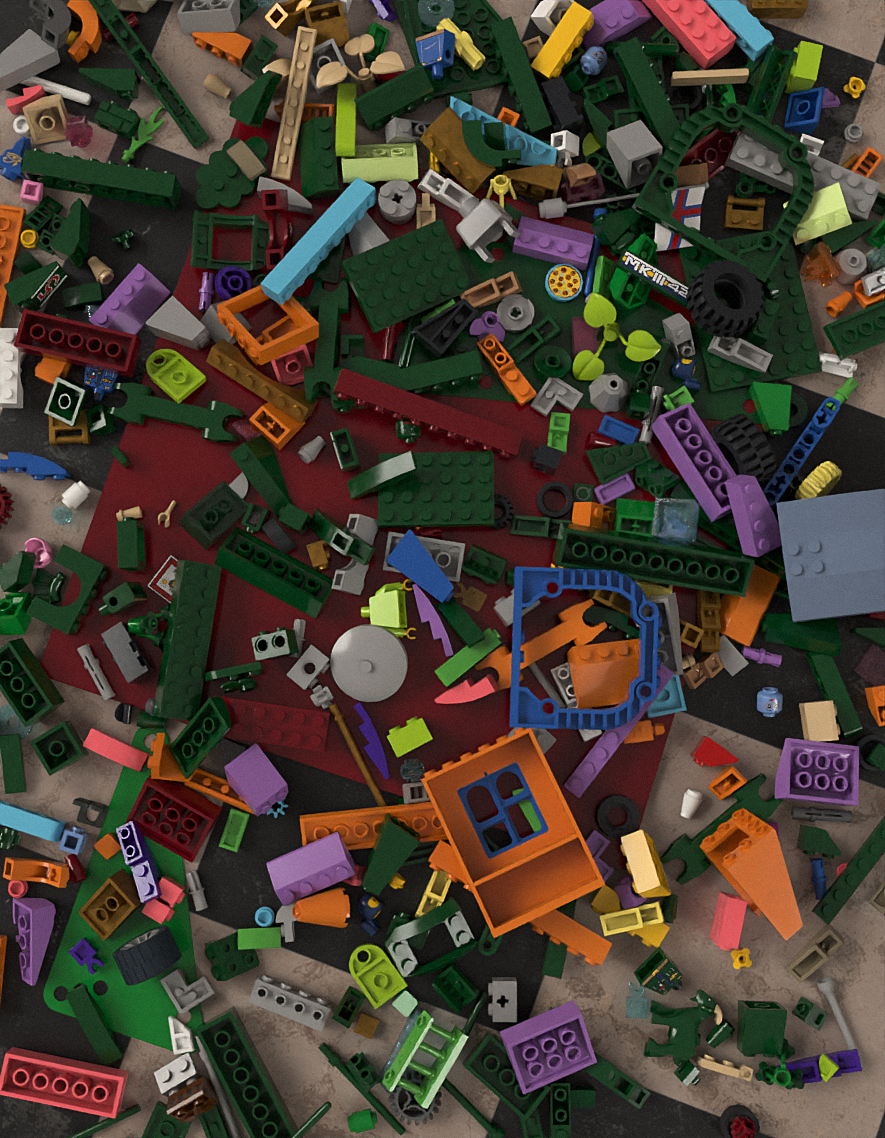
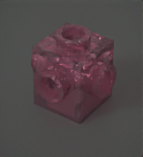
M86 115L67 118L65 136L67 140H70L71 146L79 148L88 146L91 143V138L94 137L92 126L88 125Z

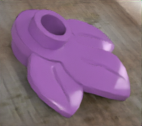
M492 311L485 312L481 318L475 319L469 328L470 335H478V342L491 333L499 342H503L505 338V330L499 324V317ZM487 318L491 320V324H488Z

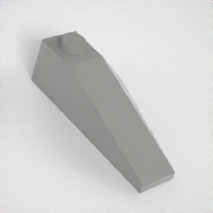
M365 212L361 220H358L353 225L352 230L348 233L353 256L390 241L367 212Z
M667 593L646 597L647 601L657 605L658 616L662 617L661 628H658V636H661V647L657 649V656H660L661 663L674 672V675H682L680 623L676 594ZM645 606L642 610L645 617H649L652 614V609L649 606Z

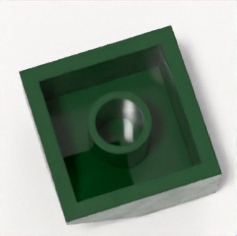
M63 721L30 741L49 776L89 755L70 721Z

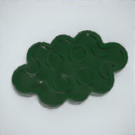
M255 136L245 142L246 146L266 169L265 172L253 181H250L242 173L239 166L227 153V150L238 143L240 139L231 138L227 140L223 145L222 151H215L210 155L209 164L201 166L196 173V179L200 188L196 192L195 199L201 209L210 211L219 205L225 209H234L239 206L242 197L253 194L256 187L255 183L259 182V177L266 178L268 174L267 165L264 160L268 156L269 150L264 139Z

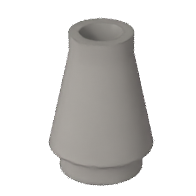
M318 436L316 439L300 447L298 455L307 464L313 462L326 443Z

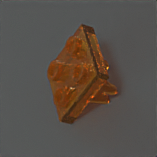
M824 241L816 244L806 256L810 264L801 272L802 276L808 275L804 280L805 282L819 279L824 289L832 285L842 274L839 263L833 259L831 249L825 245Z

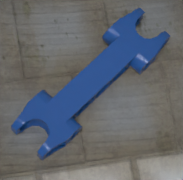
M829 397L823 401L774 477L763 490L772 510L832 423L840 409V401ZM833 403L836 407V410H830L829 408L825 407V404ZM804 439H809L812 444L805 443ZM793 454H799L802 459L795 458ZM783 469H789L792 474H786Z

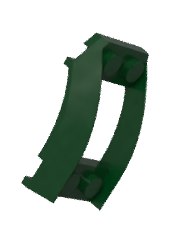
M194 211L192 219L191 267L220 271L227 266H236L246 271H256L267 266L266 248L270 239V229L267 221L264 222L257 214L239 216L216 213L207 214ZM213 228L252 229L251 261L212 259Z
M452 897L443 905H438L422 916L402 925L394 926L391 936H388L384 944L402 978L421 977L438 971L478 947V942L474 939L460 911L461 908ZM443 922L456 949L437 960L419 966L406 939L423 933Z

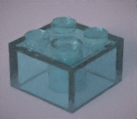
M656 498L651 536L677 542L695 543L700 505L694 499Z

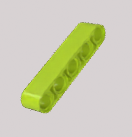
M338 83L336 156H355L357 105L354 99L357 98V83Z

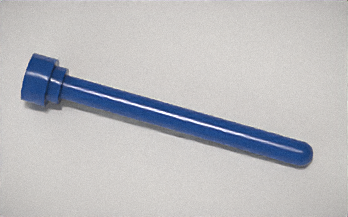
M596 208L593 218L595 219L602 213L607 214L609 211L604 208ZM595 234L584 290L585 296L592 293L600 241Z

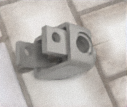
M471 197L458 210L464 219L456 226L457 232L469 249L475 250L485 262L492 263L495 260L486 246L490 242L497 241L503 235L504 229L510 236L516 238L521 234L512 224L513 218L496 201L485 198L479 202L476 197Z

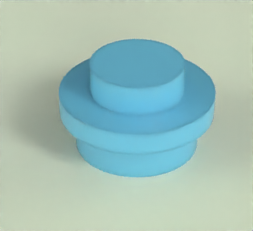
M261 907L255 914L256 923L262 927L270 926L275 919L274 911L269 907Z

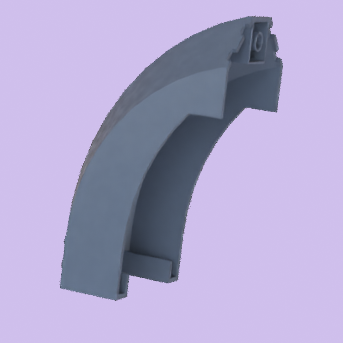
M885 489L776 503L793 622L885 612Z

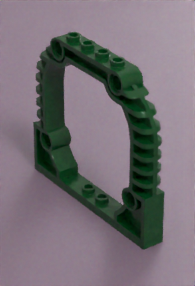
M729 103L724 109L711 108L698 111L688 117L678 128L631 208L713 258L721 260V262L723 260H731V263L738 262L740 266H746L751 274L754 273L756 275L757 282L760 281L762 285L767 280L788 245L789 239L811 204L814 194V178L811 166L807 159H805L808 149L800 142L798 137L783 132L780 126L770 124L765 117L755 115L745 105ZM727 112H732L735 118H729ZM712 127L725 133H733L738 130L778 154L781 167L791 173L793 177L791 197L771 232L760 234L754 240L752 247L740 249L735 255L717 245L714 239L702 236L698 229L694 227L689 228L671 217L675 210L671 194L679 183L675 172L696 137ZM792 151H796L799 154V158H795ZM663 181L671 182L672 187H665ZM762 239H765V240L768 241V243H769V246H768V247H764V246L762 245V243H761V240H762Z

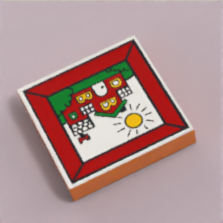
M170 555L148 584L149 588L170 603L178 561L172 555Z

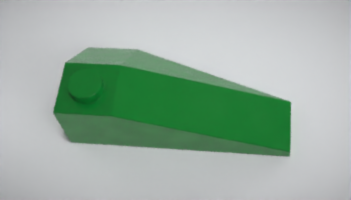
M29 591L6 594V598L0 599V634L7 636L26 634L32 621V616L26 614L31 604V594Z

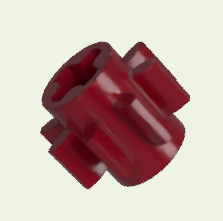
M738 1116L732 1121L733 1124L730 1127L732 1128L731 1135L733 1138H754L756 1127L751 1119L746 1117L741 1119Z

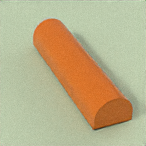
M197 768L192 774L191 781L185 782V786L256 815L228 784V780Z

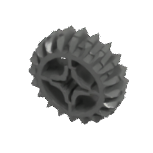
M413 1069L411 1075H409L407 1070L404 1071V1079L410 1082L422 1083L425 1078L421 1073L415 1074ZM396 1085L393 1092L389 1091L391 1096L388 1097V1101L393 1102L390 1105V1109L395 1110V1117L401 1114V1122L406 1118L408 1125L411 1124L412 1120H415L416 1126L419 1125V1120H422L423 1124L427 1123L426 1117L432 1120V1112H439L436 1106H441V1101L439 1100L442 1097L441 1092L437 1091L428 1109L421 1107L415 1099L412 1100V1094L415 1093L405 1089L407 1098L403 1104L399 1100V1093L402 1087ZM416 1107L420 1111H409V1109Z

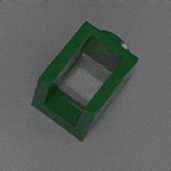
M250 503L241 524L246 526L245 530L255 534L256 531L262 532V526L265 524L271 511Z

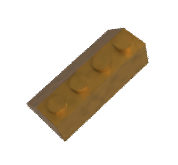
M449 106L427 128L420 141L473 194L488 181L496 169L482 165L469 153L463 138V120Z

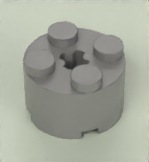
M392 180L380 188L378 201L382 217L397 225L408 222L416 211V194L413 187L406 180Z

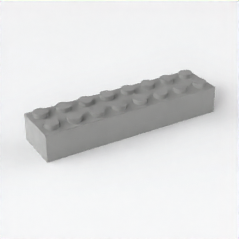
M739 131L725 165L792 194V174L781 167L778 154ZM792 151L793 156L799 158V154L796 151ZM808 152L805 159H807L811 166L814 178V192L839 182L851 221H865L882 184Z

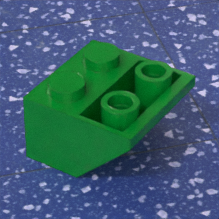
M617 498L614 531L655 538L657 520L655 502Z

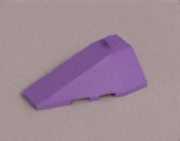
M13 898V922L18 924L19 935H16V942H19L22 953L19 954L22 980L34 986L36 985L52 932L56 909L53 903L44 898Z

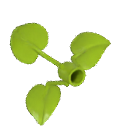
M592 292L584 309V319L592 327L598 328L603 325L605 327L604 338L595 355L590 350H583L577 354L573 362V375L577 380L588 381L595 380L604 372V362L597 357L607 341H615L618 337L627 346L626 356L638 362L654 357L660 351L661 345L658 344L650 333L644 330L632 332L627 342L622 336L623 334L619 332V325L614 322L617 315L614 305L604 296Z

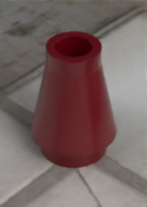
M597 431L589 432L586 439V446L590 447V449L615 446L616 443L615 439L609 438Z
M70 854L65 856L64 859L67 867H69L68 881L76 884L87 879V871L77 858V855Z

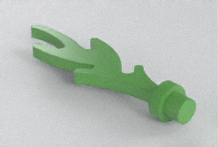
M163 106L158 107L154 111L147 125H145V118L141 119L138 127L139 140L136 141L135 137L132 136L131 147L129 151L125 150L123 152L122 161L128 163L130 160H133V153L143 144L153 140V137L148 135L154 133L163 124V119L154 123L158 113L163 110Z

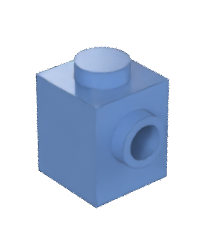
M78 826L66 829L59 849L76 855L83 853L89 833L84 832L85 829Z

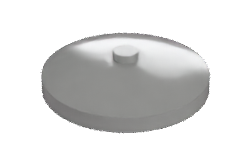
M364 624L349 629L337 640L332 649L330 667L335 682L348 696L363 702H377L393 695L403 684L408 671V657L404 645L393 632L382 626Z

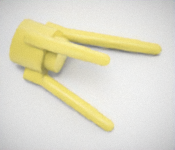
M497 175L494 179L490 180L487 199L490 198L493 189L499 195L500 206L503 209L504 194H506L508 189L513 199H517L511 184V178L505 175Z

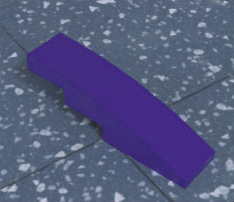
M359 702L353 707L365 722L359 726V729L369 741V744L364 749L387 780L390 774L381 739L372 719L362 703Z
M858 1049L826 1054L839 1065V1069L832 1077L842 1076L843 1073L862 1071ZM821 1055L786 1063V1068L789 1070L799 1068L803 1071L802 1081L804 1084L821 1082L823 1079L819 1071V1058Z

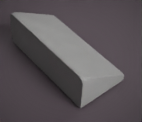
M722 634L719 636L721 650L716 653L727 672L734 676L749 663Z

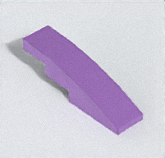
M413 584L421 623H430L433 639H442L445 656H453L451 644L440 617L417 584Z

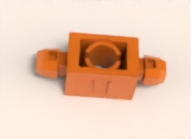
M651 720L638 721L623 743L654 740L653 734L660 735L665 732L664 724L654 723L652 726Z

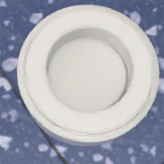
M25 116L17 117L13 122V128L20 136L30 135L31 132Z

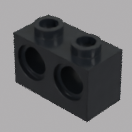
M541 443L540 448H535L530 462H533L532 468L553 476L563 451Z

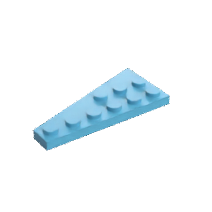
M451 96L450 107L463 121L481 120L484 141V123L503 122ZM505 123L508 150H521V161H517V164L528 166L556 165L558 149Z

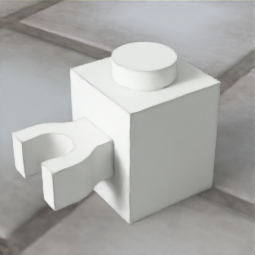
M567 130L551 134V146L558 149L556 165L563 169V163L568 167L572 166L570 157L579 155V137Z

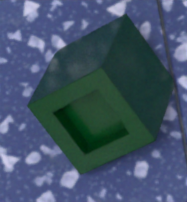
M341 335L342 359L348 355L365 357L364 335Z

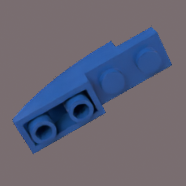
M8 452V459H0V473H7V470H14L15 473H26L27 470V475L31 476L33 480L38 481L45 480V477H53V480H64V477H71V473L40 456L21 452Z

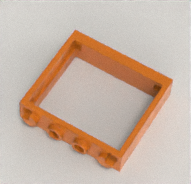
M261 285L218 304V314H216L220 324L227 328L228 333L238 340L239 345L245 348L250 357L254 358L260 366L319 338V323L291 296L282 305L279 303L278 305L300 328L261 346L233 316L270 298L264 294Z

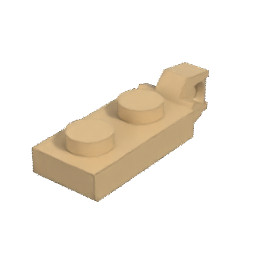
M422 193V204H417V229L436 221L434 204H430V193Z
M704 1054V1057L697 1055L696 1064L751 1082L754 1069L744 1064L734 1067L735 1063L723 1060V1063L715 1061L716 1057Z

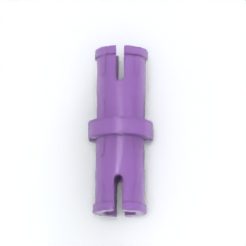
M208 272L203 273L202 288L199 289L201 296L198 308L201 312H204V307L206 311L211 305L212 296H214L213 284L215 274L209 273V280Z
M744 645L741 650V655L744 658L752 659L759 664L765 663L779 667L782 661V655L769 653L762 648L759 650Z

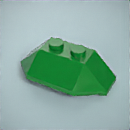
M644 233L627 249L658 267L657 243ZM616 268L609 284L614 300L626 309L644 304L651 287L619 268Z

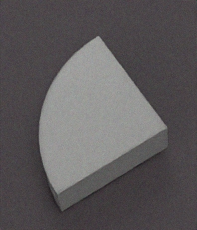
M242 472L229 486L244 500L248 494L249 485L247 477Z

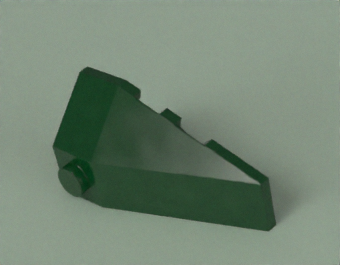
M263 435L244 442L229 453L277 518L282 506L286 507L288 503L292 505L275 451Z

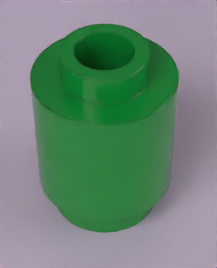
M371 1108L353 1112L352 1115L347 1116L351 1133L356 1132L357 1134L375 1129V1124H378L376 1111L372 1112Z

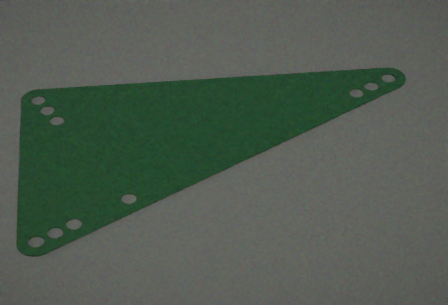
M504 202V210L513 218L512 220L518 219L520 223L522 216L527 217ZM505 229L503 230L506 234L504 242L496 243L493 241L486 246L490 253L495 248L502 249L504 258L501 261L485 262L475 250L469 249L466 243L463 242L457 254L473 287L513 271L517 275L523 290L517 294L522 295L527 300L529 299L533 304L534 318L531 326L519 333L505 331L504 341L500 342L503 348L506 349L532 326H536L547 315H551L563 331L544 346L555 345L563 348L568 352L572 361L570 371L566 375L559 377V379L583 394L575 408L597 409L590 403L589 386L594 380H577L573 375L572 369L574 359L578 353L583 350H590L595 355L604 338L605 327L603 325L598 328L592 327L584 319L585 300L587 298L584 290L590 257L585 271L578 269L583 280L580 293L576 298L568 302H560L551 298L545 288L546 275L551 268L559 264L513 253L516 237L510 236ZM612 293L610 294L608 300L614 305L617 313L614 322L619 325V332L623 334L622 336L627 342L629 335L636 330H644L651 335L653 333L666 338L662 320L675 315V313L647 296L644 304L626 309L614 300ZM460 295L453 298L455 303L462 300ZM501 301L478 308V313L473 319L481 318L488 311L497 313V308ZM433 308L422 312L421 318L433 311ZM514 309L510 315L517 318L521 313ZM487 318L488 324H491V320ZM690 324L696 354L685 359H697L693 378L702 384L700 391L688 389L696 402L691 406L700 419L725 421L736 414H743L752 419L755 424H761L757 410L753 413H747L742 407L745 400H752L749 386L710 393L696 328ZM406 325L396 338L398 342L395 344L394 361L382 359V362L399 366L407 331ZM618 337L615 341H607L597 358L604 362L603 374L616 373L627 382L629 395L640 362L633 361L626 356L627 346ZM416 339L410 366L454 355L450 348H448L440 358H437ZM670 345L653 383V386L664 388L658 415L668 412L663 404L666 401L663 396L666 394L669 396L683 387L682 382L685 381L674 377L672 374V364L676 357ZM534 352L517 364L516 367L538 395L549 377L541 374L535 367L534 356L536 352ZM482 353L483 375L489 376L493 380V386L490 389L481 388L479 380L474 382L466 380L462 381V384L458 386L446 385L438 391H432V389L424 391V394L517 402L514 396L510 395ZM778 381L768 382L771 384H781ZM791 391V403L797 407V414L789 417V427L800 425L806 419L808 408L805 400ZM535 396L534 398H532L530 401H528L527 403H531V404H532V402L534 401V399L536 398V396ZM628 400L620 408V412H626ZM557 401L554 406H563Z

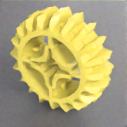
M830 461L821 463L799 486L795 499L826 496L840 479L841 470Z

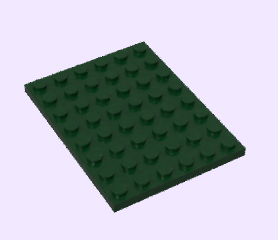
M764 232L716 240V244L735 255L740 249L752 247L754 240ZM791 238L766 280H772L779 292V296L771 301L782 306L768 341L762 346L745 339L750 326L740 335L733 336L735 339L741 338L773 355L766 372L763 373L738 365L707 351L714 333L709 334L705 332L706 329L700 328L697 325L698 322L694 320L710 393L747 387L753 382L768 383L820 373L822 371ZM761 240V243L764 247L769 246L767 240ZM695 246L678 249L685 283L688 286L706 265L718 261ZM714 289L717 299L724 306L736 309L733 299L726 292Z

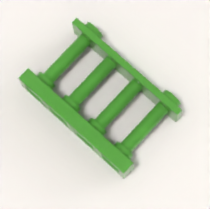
M423 1010L390 1069L386 1071L382 1082L390 1092H393L395 1086L398 1085L415 1093L414 1098L420 1106L428 1109L469 1036L457 1026H454L451 1032L433 1023L434 1018L426 1010ZM428 1030L446 1039L442 1049L439 1050L422 1041ZM417 1049L436 1057L430 1068L412 1060ZM406 1067L425 1075L420 1086L401 1077Z

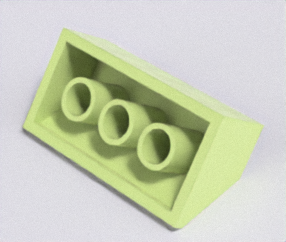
M416 142L356 145L355 156L341 157L343 183L351 184L357 177L367 183H375L377 181L389 182L392 180L413 181L418 179Z

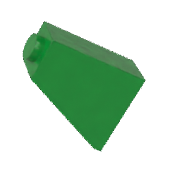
M753 382L749 386V392L764 432L770 433L771 436H782V434L789 430L792 385Z

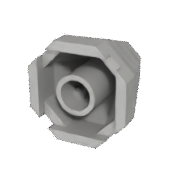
M616 373L602 374L589 386L590 403L602 413L618 412L629 399L627 382Z

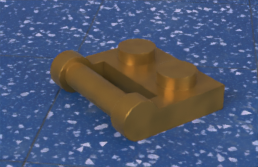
M727 195L724 229L761 232L763 230L765 198L749 199ZM732 205L757 207V211L732 209Z
M88 410L80 411L75 427L49 415L50 445L58 446V444L67 443L90 444L89 425L85 412ZM82 430V435L57 436V431Z

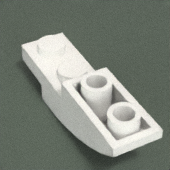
M567 662L551 669V673L567 708H577L569 663ZM578 729L584 743L602 735L601 730Z

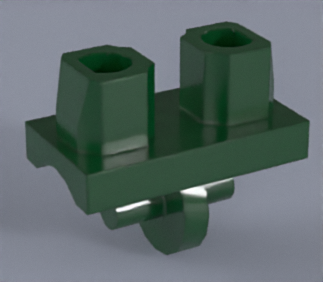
M363 1052L360 1054L356 1053L348 1060L347 1067L365 1093H368L374 1085L382 1081Z

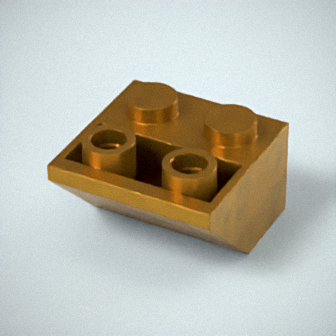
M341 1L304 9L307 27L317 29L315 47L332 38L338 49L345 47L350 39Z

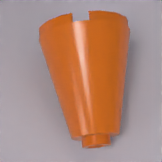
M338 887L296 901L292 907L293 917L299 922L345 928L348 923H345V920L350 917L349 897L343 893L345 888Z

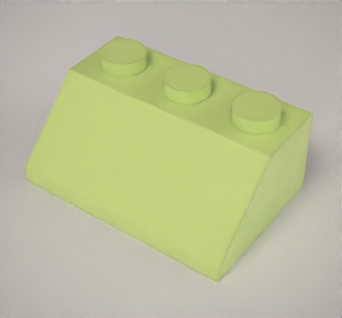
M839 182L814 192L809 208L792 234L796 245L852 224Z

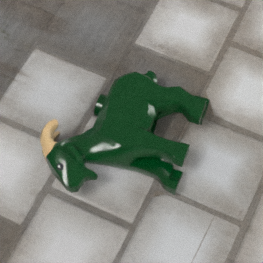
M701 989L697 991L695 997L690 998L691 1001L697 1002V1006L669 1008L662 1006L655 1000H651L650 1012L653 1013L651 1024L669 1026V1039L665 1043L660 1044L649 1037L648 1042H645L644 1056L664 1057L671 1055L673 1056L674 1064L677 1066L680 1063L689 1061L695 1055L696 1046H700L701 1034L698 1033L699 1024L713 1013H715L714 1021L717 1025L723 1020L722 1010L715 1000Z

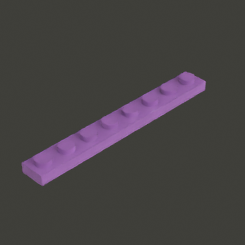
M662 663L660 664V668H657V676H660V687L656 688L654 699L644 702L640 712L625 725L606 730L564 784V787L578 798L582 796L674 676V672ZM643 686L640 689L642 697H646L650 693L648 686Z

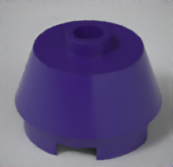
M236 266L222 268L215 278V288L219 297L227 301L251 290L252 283L249 273L245 269Z

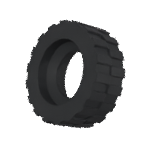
M613 794L600 801L601 803L597 806V811L595 812V820L599 829L604 834L618 839L636 831L637 825L640 822V813L638 812V807L631 799L624 795ZM613 807H622L627 813V820L621 826H614L608 820V813Z

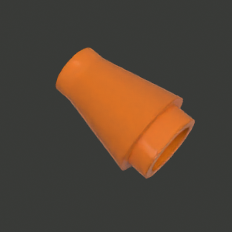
M844 291L828 301L825 306L826 313L831 317L840 316L853 298L851 293Z

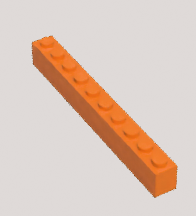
M440 840L427 861L430 863L429 867L437 872L442 870L447 873L446 877L455 883L457 881L465 884L463 888L473 893L452 846ZM556 909L527 922L533 926L532 930L540 935L543 933L549 935V940L557 945L564 944L568 947L566 949L568 952L575 956L578 954L585 957L584 961L593 967L595 964L602 965L612 946L611 942Z

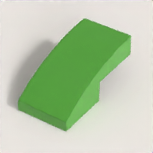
M551 412L547 446L563 451L562 455H565L570 414Z
M281 927L238 929V950L281 948Z

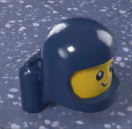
M677 358L673 362L671 369L674 377L685 380L682 382V385L687 389L700 391L702 384L693 378L697 359Z
M367 894L359 899L357 911L365 918L360 922L361 927L373 937L381 929L375 918L386 904L380 903L373 895Z

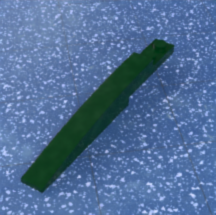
M88 0L195 149L207 141L209 137L114 3L111 0Z

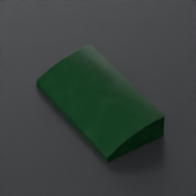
M210 697L169 746V750L186 779L195 772L231 729L230 714L222 697Z

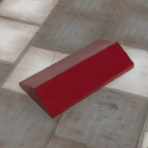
M715 128L688 149L679 166L707 162L709 180L726 167L725 162L739 131L725 133Z

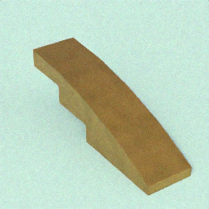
M697 589L698 628L704 630L699 641L700 652H719L721 650L719 637L721 629L719 616L721 608L720 595L717 592Z

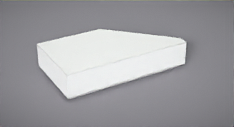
M169 1016L168 1020L174 1055L194 1051L192 1029L174 1016Z

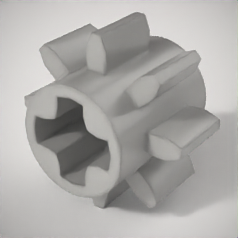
M319 685L312 689L314 694L310 697L317 708L322 706L323 709H326L332 705L331 700L334 699V696L328 686L322 688Z

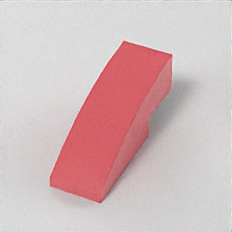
M492 674L487 675L476 683L469 677L439 695L435 702L453 704L473 701L494 692L499 686Z
M91 728L83 744L84 747L138 772H141L149 756L148 753L97 728Z

